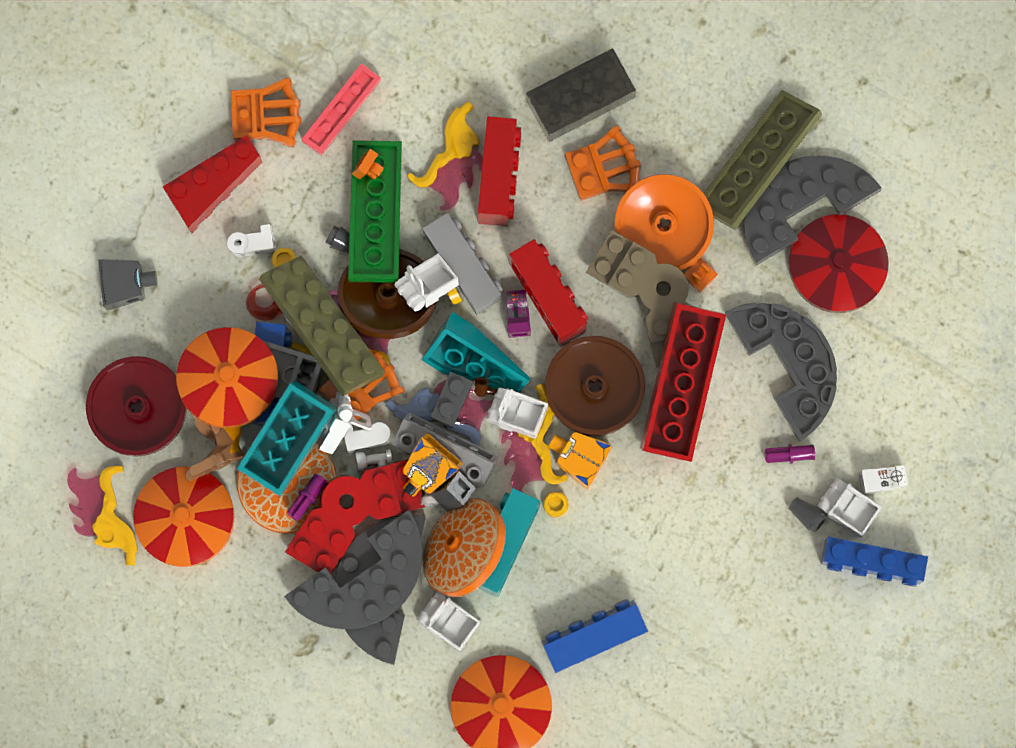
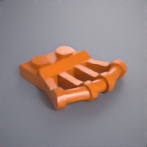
M291 78L282 79L263 89L231 91L234 141L247 135L250 140L269 139L293 148L296 141L294 138L302 120L298 111L301 103L292 88ZM279 90H283L287 100L264 101V97ZM265 109H289V116L265 118L264 115ZM289 125L285 136L267 131L265 126Z
M618 125L614 126L595 144H589L586 147L565 153V159L580 201L610 191L627 192L632 185L639 181L641 163L635 157V146L624 137ZM612 139L621 147L602 155L598 154V151ZM625 156L627 164L604 171L602 163ZM630 172L628 184L608 182L609 178Z
M370 348L368 349L385 373L383 377L369 383L365 388L361 387L348 394L352 409L365 414L378 403L405 392L404 387L400 386L394 372L395 367L392 364H387L382 358L383 355L380 351L376 352ZM387 378L391 391L372 398L369 393ZM328 380L319 390L329 400L331 398L336 399L338 390L332 381ZM354 415L356 420L360 421L362 419L360 416Z

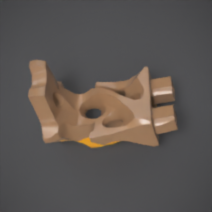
M194 417L198 431L214 442L216 447L201 462L189 467V470L186 471L188 482L215 470H220L243 457L239 446L241 437L240 427L218 428L203 423Z

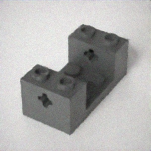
M263 341L272 352L278 369V387L274 398L281 399L287 387L293 381L300 383L317 394L324 370L314 356Z

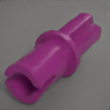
M788 444V447L766 448L764 452L766 463L789 462L793 464V461L815 460V447L813 444L806 446H792Z
M314 473L305 488L298 491L299 496L287 511L290 518L295 521L300 520L309 506L315 504V498L327 484V481L322 476Z

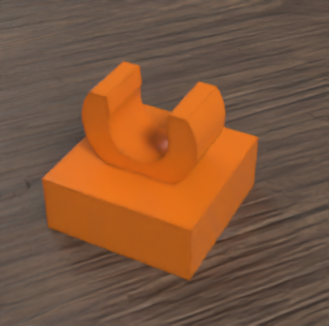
M371 149L364 153L353 170L352 175L359 180L366 174L376 179L384 169L381 165L374 162L378 154Z
M702 258L684 273L687 281L699 293L718 276Z

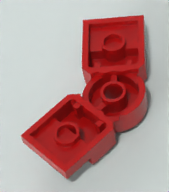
M409 459L365 469L359 479L350 475H341L331 479L321 492V507L310 509L284 552L316 572L326 568L331 574L355 537L353 526L362 522L368 515L379 520L402 514L408 510L411 511L425 507L424 504L420 505L421 489L415 497L409 495L403 489V486L410 479L403 473V469ZM344 494H350L353 498L352 504L346 508L341 507L339 504L340 497Z

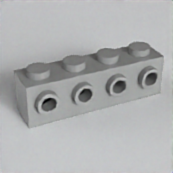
M446 213L422 228L423 234L436 254L439 253L458 277V288L476 315L501 300L500 292L503 291L501 285L496 278L491 280L487 274L489 267L482 257L478 259L473 251L476 248L469 237L465 239L460 231L463 228L456 217L451 219L449 214Z
M410 412L406 415L392 445L398 447L397 449L401 453L411 455L420 439L428 433L464 463L458 471L476 488L482 489L499 456Z

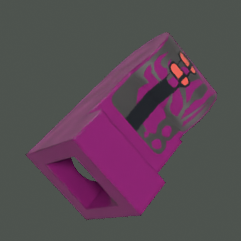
M526 290L506 291L508 337L531 336Z

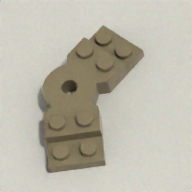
M611 229L585 273L627 298L639 296L641 303L649 310L644 322L655 366L658 368L674 302L690 305L685 302L688 296L687 279L677 267L670 264H657L654 253ZM664 282L669 286L668 295L661 296L657 293L656 286L658 283Z

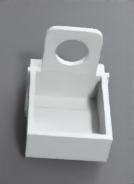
M439 253L414 269L408 265L405 276L395 283L398 293L405 298L408 306L412 307L414 311H419L424 305L426 308L437 302L439 297L459 286L458 277Z
M498 388L497 393L494 394L491 408L488 409L486 421L498 424V427L510 432L515 431L536 439L549 408L548 403L520 394L513 389Z
M338 391L336 399H330L329 403L337 407V410L317 440L319 450L333 454L351 424L371 430L370 417L365 413L352 409L348 394L342 397ZM354 415L360 416L366 423L359 422L354 418Z
M838 478L829 485V489L820 498V502L816 506L822 509L828 518L838 525H843L860 538L882 508L853 488L851 484H846Z
M437 591L433 597L431 596L429 603L424 610H421L416 620L427 627L426 629L432 634L442 638L458 651H461L481 622L463 610L449 597L446 598Z

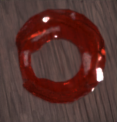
M259 284L248 293L246 308L251 316L258 320H272L280 315L282 311L275 301L272 305L265 308L256 304V291L265 288L263 284Z

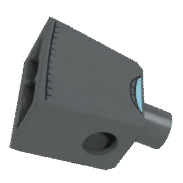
M98 260L102 301L106 310L142 301L145 299L144 287L158 286L156 271L142 273L139 261Z

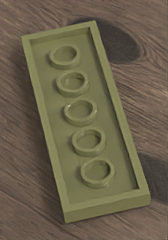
M784 90L780 91L705 190L704 194L710 202L714 219L734 230L738 227L821 117L820 109Z
M302 255L261 274L259 280L342 397L383 377L385 371Z

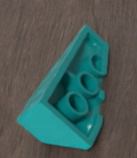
M454 312L449 315L440 327L421 359L446 375L453 372L471 381L476 380L477 377H484L489 381L488 387L496 390L498 388L513 389L515 392L520 393L530 381V377L478 328Z

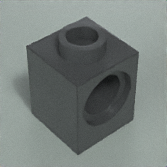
M457 471L430 495L448 512L464 506L476 487L460 471Z

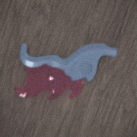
M446 380L437 385L434 393H430L428 387L420 390L406 405L400 406L390 398L385 406L394 413L393 416L402 421L409 412L429 422L435 421L430 416ZM471 388L469 394L474 393V389ZM467 396L454 428L444 425V428L467 436L471 443L479 446L481 440L479 430L484 418L488 415V409L491 408L493 401L485 399L474 401Z

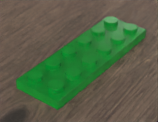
M353 140L352 172L363 154L369 149L378 154L374 162L381 165L384 169L376 179L369 177L367 174L360 180L353 175L351 176L348 281L396 283L399 280L402 141Z

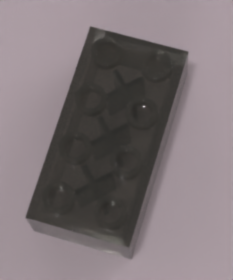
M612 48L526 93V102L548 142H551L634 99L636 89Z

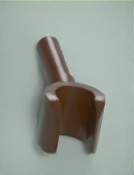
M476 378L474 392L477 396L494 395L497 393V390L488 387L489 381L486 378Z

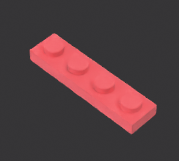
M361 63L301 139L302 142L322 156L379 84L381 77Z

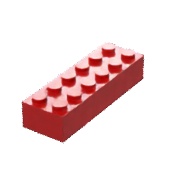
M674 302L640 444L642 451L692 462L726 314Z

